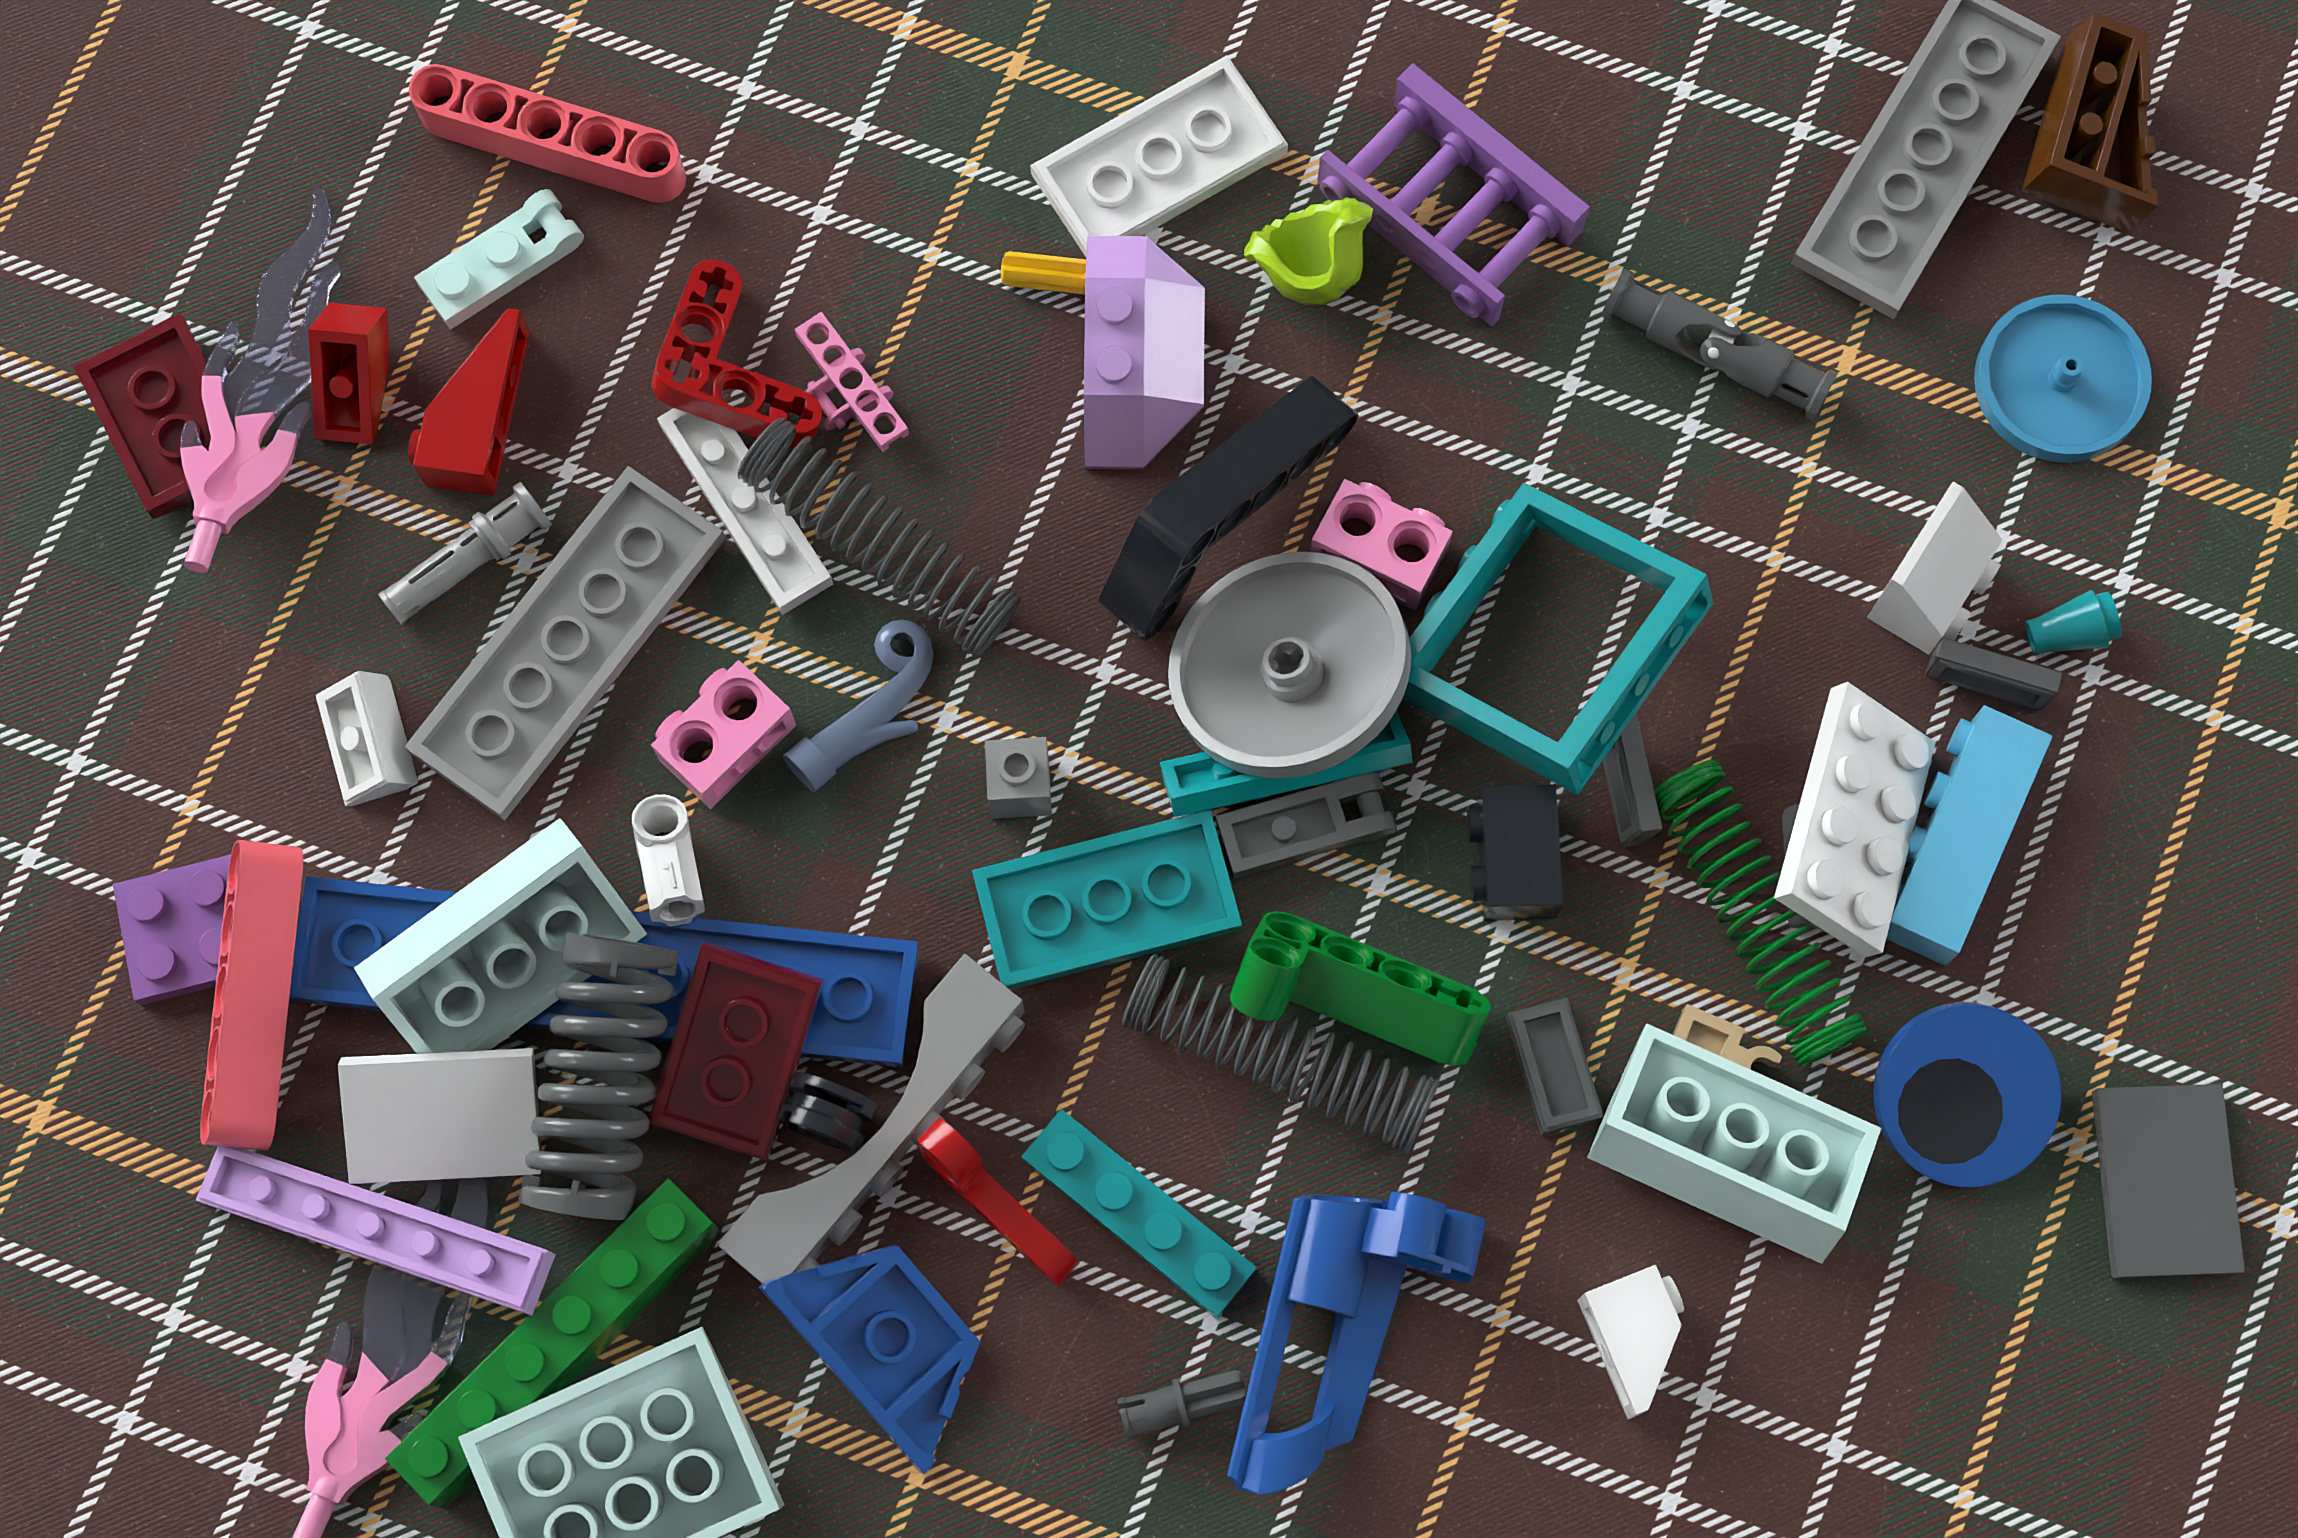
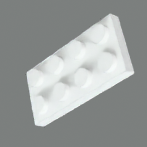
M1846 682L1830 690L1774 898L1862 956L1869 957L1883 953L1909 850L1908 843L1914 830L1936 742L1861 690Z

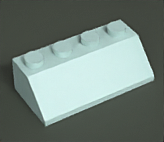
M559 818L354 967L371 998L417 1054L483 1051L494 1048L559 1000L555 994L559 983L583 982L591 976V974L573 970L564 965L562 953L566 933L586 934L631 942L639 941L647 933L561 818Z
M1646 1023L1607 1107L1587 1158L1822 1264L1846 1231L1881 1128Z

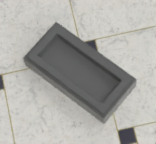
M1944 637L1930 655L1925 672L1928 678L2039 711L2058 693L2063 674Z
M1636 712L1603 759L1621 845L1623 844V848L1643 846L1662 829Z
M1568 998L1508 1013L1506 1020L1541 1136L1601 1120L1604 1116Z

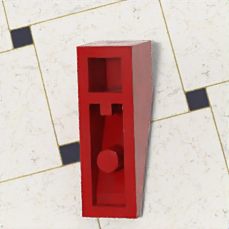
M507 308L425 409L421 429L413 430L409 441L408 458L425 486L495 496L530 336L529 329L520 310Z

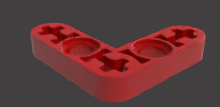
M713 259L697 264L691 271L656 361L651 382L655 396L670 407L756 438L776 419L785 417L787 419L789 412L795 413L800 416L798 424L795 425L796 434L789 449H794L805 437L811 436L812 442L822 419L821 406L813 395L802 389L717 359L737 307L742 290V279L738 271L724 261ZM710 284L721 288L713 308L703 304ZM689 324L701 325L709 330L713 339L702 343L694 342L683 334L681 328ZM681 359L691 362L684 384L672 380L676 375ZM727 389L741 390L751 398L753 404L744 408L733 407L726 403L722 398L721 392ZM764 402L771 404L767 416L760 414Z
M939 1117L918 1138L916 1142L925 1162L1054 1285L1059 1286L1078 1266L1079 1261L986 1172L979 1153L946 1121Z

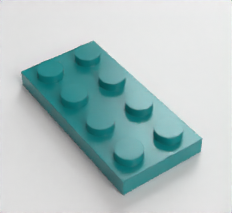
M1210 809L972 870L999 979L1009 990L1242 931V922Z

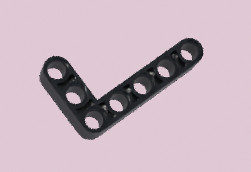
M1314 376L1303 381L1151 499L1135 521L1100 594L1099 602L1143 641L1152 638L1176 611L1206 551L1332 452L1352 430L1359 417L1358 413Z

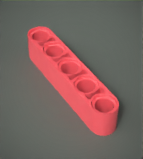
M433 64L425 66L418 70L410 80L408 90L411 101L424 127L428 132L437 137L650 202L665 203L672 201L685 188L687 177L677 144L670 135L662 131L445 65ZM439 97H451L443 105L430 106ZM505 113L498 121L484 122L491 114ZM559 129L558 133L551 138L538 139V136L545 130ZM599 146H614L605 155H591L593 150ZM662 161L668 163L661 171L654 173L645 171L654 162Z
M236 840L232 849L227 878L201 1113L200 1138L203 1145L268 1150L273 1140L303 874V851L300 847Z

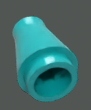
M2089 590L2037 618L2025 621L2027 638L2035 656L2046 652L2108 648L2109 641L2122 637L2118 611L2109 592L2095 595L2092 590Z

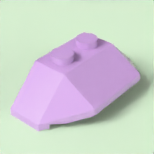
M1147 236L1087 237L1084 337L1085 469H1145L1154 460L1156 455L1204 407L1205 288Z

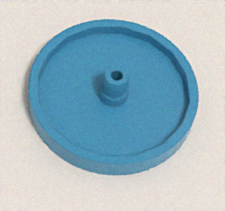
M2047 295L2033 298L2017 305L1996 322L1977 356L1974 383L1977 400L1985 418L2007 443L2019 451L2038 459L2070 463L2085 461L2103 455L2120 444L2129 435L2147 407L2151 393L2152 375L2149 358L2140 338L2133 328L2117 313L2087 298L2073 295Z

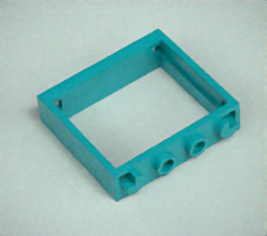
M1523 482L1512 499L1503 501L1493 516L1490 529L1479 544L1471 546L1464 553L1460 560L1457 574L1444 592L1436 593L1429 601L1422 622L1409 638L1411 670L1402 699L1578 795L1714 604L1707 574ZM1536 526L1665 591V594L1559 742L1550 739L1430 674V671Z

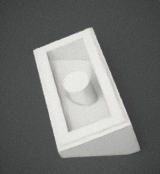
M357 671L316 695L345 806H355L407 790L418 783L411 754L404 747L407 744V739L392 684L388 676Z

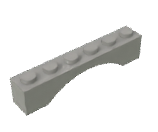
M964 954L924 1000L923 1035L916 1067L902 1099L882 1128L853 1156L824 1175L789 1189L758 1195L717 1245L761 1284L770 1279L820 1266L816 1260L832 1241L837 1246H840L858 1227L863 1216L857 1211L874 1192L877 1196L881 1197L897 1181L904 1169L898 1162L914 1144L918 1146L916 1142L918 1138L939 1117L945 1120L939 1114L951 1099L956 1096L963 1100L977 1086L985 1074V1071L979 1066L995 1048L1000 1052H1004L1016 1040L1025 1026V1023L1020 1019L1025 1013L1022 999L968 955Z

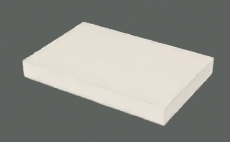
M534 1048L341 1057L338 1064L349 1184L541 1174L540 1170L527 1167L525 1162L526 1155L530 1151H542L541 1137L534 1134L531 1129L533 1120L539 1117Z

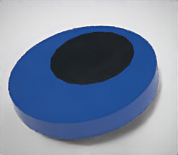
M1956 1002L1940 1005L1917 1015L1893 1036L1886 1046L1876 1070L1873 1089L1874 1108L1879 1127L1886 1141L1906 1164L1921 1174L1947 1185L1981 1187L2004 1181L2016 1175L2031 1164L2043 1151L2058 1121L2061 1108V1082L2055 1060L2049 1048L2037 1032L2027 1023L2006 1011L1990 1005Z

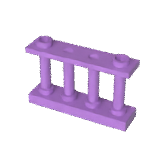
M1412 63L1397 78L1394 106L1397 108L1398 113L1347 165L1327 149L1320 157L1317 183L1320 184V189L1328 200L1334 202L1346 197L1350 199L1355 198L1358 202H1364L1373 208L1372 219L1368 225L1451 293L1454 303L1461 311L1472 318L1481 317L1492 327L1500 319L1505 295L1497 287L1545 237L1553 238L1555 236L1568 247L1583 232L1590 206ZM1414 129L1418 131L1424 129L1440 143L1441 149L1390 201L1365 179ZM1457 165H1468L1484 178L1485 185L1434 237L1409 217V215ZM1511 200L1528 214L1529 221L1477 273L1454 254L1453 251L1501 201L1509 202Z

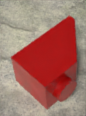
M328 303L308 329L315 439L373 445L377 438L390 364L387 308Z

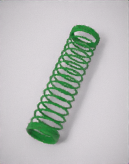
M1713 759L1704 761L1676 774L1654 789L1659 816L1664 820L1675 819L1671 823L1667 834L1673 837L1685 836L1680 841L1677 851L1683 854L1695 853L1689 859L1687 869L1692 871L1705 870L1699 876L1696 886L1700 888L1715 887L1708 894L1706 903L1712 906L1725 904L1718 911L1716 921L1721 923L1736 921L1727 930L1725 938L1729 940L1746 938L1737 947L1735 955L1741 958L1757 955L1747 964L1744 973L1757 975L1768 972L1757 982L1754 990L1764 993L1779 989L1767 999L1764 1008L1777 1010L1790 1006L1776 1018L1774 1026L1784 1028L1801 1023L1787 1034L1784 1044L1796 1045L1790 1052V1055H1794L1793 1060L1797 1061L1796 1066L1803 1067L1857 1040L1868 1032L1869 1027L1865 1026V1021H1861V1014L1855 1013L1826 1028L1800 1038L1792 1039L1807 1026L1850 1001L1851 996L1849 995L1800 1017L1781 1022L1811 999L1839 984L1841 978L1837 977L1804 994L1772 1004L1777 998L1798 983L1830 966L1831 961L1825 960L1793 977L1761 987L1766 981L1790 964L1819 949L1822 943L1816 942L1780 961L1752 969L1759 961L1782 945L1810 931L1812 926L1805 925L1772 943L1750 951L1741 952L1759 936L1776 925L1798 915V913L1790 910L1764 925L1731 935L1747 920L1779 901L1773 896L1749 910L1728 917L1722 916L1748 895L1779 880L1781 873H1774L1748 889L1731 896L1712 900L1717 893L1739 877L1769 863L1772 860V856L1766 855L1734 874L1702 883L1718 867L1754 849L1763 840L1755 838L1726 854L1724 857L1692 866L1699 857L1712 847L1749 829L1753 824L1752 821H1745L1727 830L1712 841L1683 849L1686 843L1699 832L1731 817L1743 808V804L1737 803L1720 811L1700 825L1681 831H1673L1679 823L1692 813L1714 804L1733 792L1734 787L1727 786L1710 794L1688 809L1672 814H1663L1665 811L1672 810L1694 800L1722 781L1725 772L1721 771V766H1718L1719 761Z

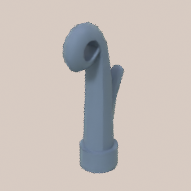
M908 620L891 621L883 626L876 635L874 643L876 655L884 665L892 671L898 672V674L811 739L804 737L783 755V759L789 769L810 791L816 792L836 775V769L856 755L878 744L913 734L918 730V724L913 720L889 722L922 687L932 667L934 652L931 639L926 631L915 622ZM904 639L912 645L914 649L913 656H899L893 652L890 645L895 640Z

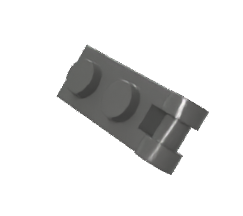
M1379 772L1349 777L1216 816V825L1233 879L1359 842L1379 840L1394 834L1397 831L1393 814L1390 811L1384 810L1380 794L1385 790ZM1357 802L1361 818L1346 822L1341 804Z

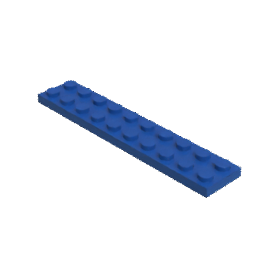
M306 876L296 930L289 1001L382 1011L371 998L354 967L458 892ZM631 911L647 933L637 943L680 951L675 976L658 974V969H640L665 978L672 984L673 993L666 1002L641 1004L664 1015L667 1019V1027L661 1035L638 1039L672 1043L700 946L707 942L824 979L801 1057L904 1068L919 955V944L917 941L693 918L690 923L669 927L662 922H652L650 913ZM591 975L583 981L586 983L622 984L595 975ZM557 1000L522 1027L550 1030V1021L557 1015L602 1018L618 1017Z

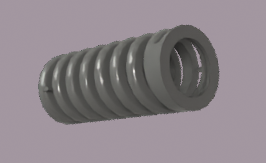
M566 933L562 953V961L565 966L622 984L562 982L556 987L555 994L557 998L565 1003L592 1009L618 1018L557 1015L551 1019L549 1028L555 1035L615 1052L550 1049L544 1054L543 1061L548 1068L575 1074L611 1086L543 1083L538 1088L537 1095L543 1102L579 1110L608 1120L540 1116L535 1118L531 1127L534 1134L583 1146L602 1154L530 1151L526 1155L525 1161L530 1169L573 1178L574 1180L571 1189L540 1187V1177L524 1175L518 1200L520 1203L560 1214L605 1220H626L634 1212L638 1191L637 1186L631 1179L620 1173L638 1169L643 1162L644 1155L638 1146L624 1139L643 1136L648 1131L650 1123L648 1117L643 1112L631 1107V1105H641L650 1102L655 1095L656 1089L648 1078L634 1072L654 1069L661 1061V1052L654 1045L638 1038L661 1035L667 1027V1019L664 1015L641 1004L666 1002L673 993L672 984L665 978L640 969H658V974L675 976L680 951L613 938ZM581 1181H584V1182H587V1183L596 1185V1186L601 1187V1188H600V1189H587V1188H588V1184H583V1183H582V1184L580 1185V1182H581Z

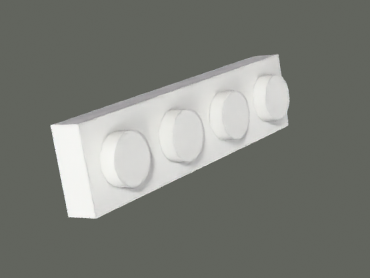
M675 408L657 418L661 429L782 615L833 585L830 574L792 516H786L783 502L776 505L770 504V489L764 493H755L754 486L748 487L747 483H743L742 479L738 480L737 471L748 449L736 430ZM767 478L759 483V488L769 483ZM775 492L774 500H776V499L779 498V496L777 495L776 492Z

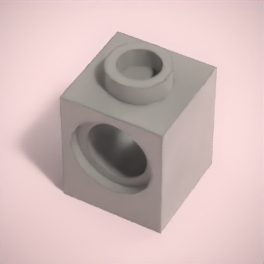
M1046 737L985 740L987 799L991 819L1052 815L1049 754Z

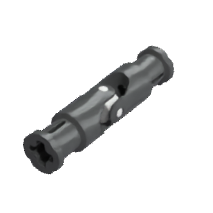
M1626 268L1614 286L1601 315L1608 320L1615 316L1645 331L1646 339L1707 368L1717 371L1721 370L1741 386L1767 399L1775 395L1805 410V417L1812 421L1816 417L1838 375L1837 372L1831 369L1824 373L1793 358V350L1766 337L1754 333H1745L1735 323L1671 290L1663 294L1633 279V272ZM1706 325L1712 328L1708 336L1709 338L1702 343L1701 348L1688 336L1686 326Z

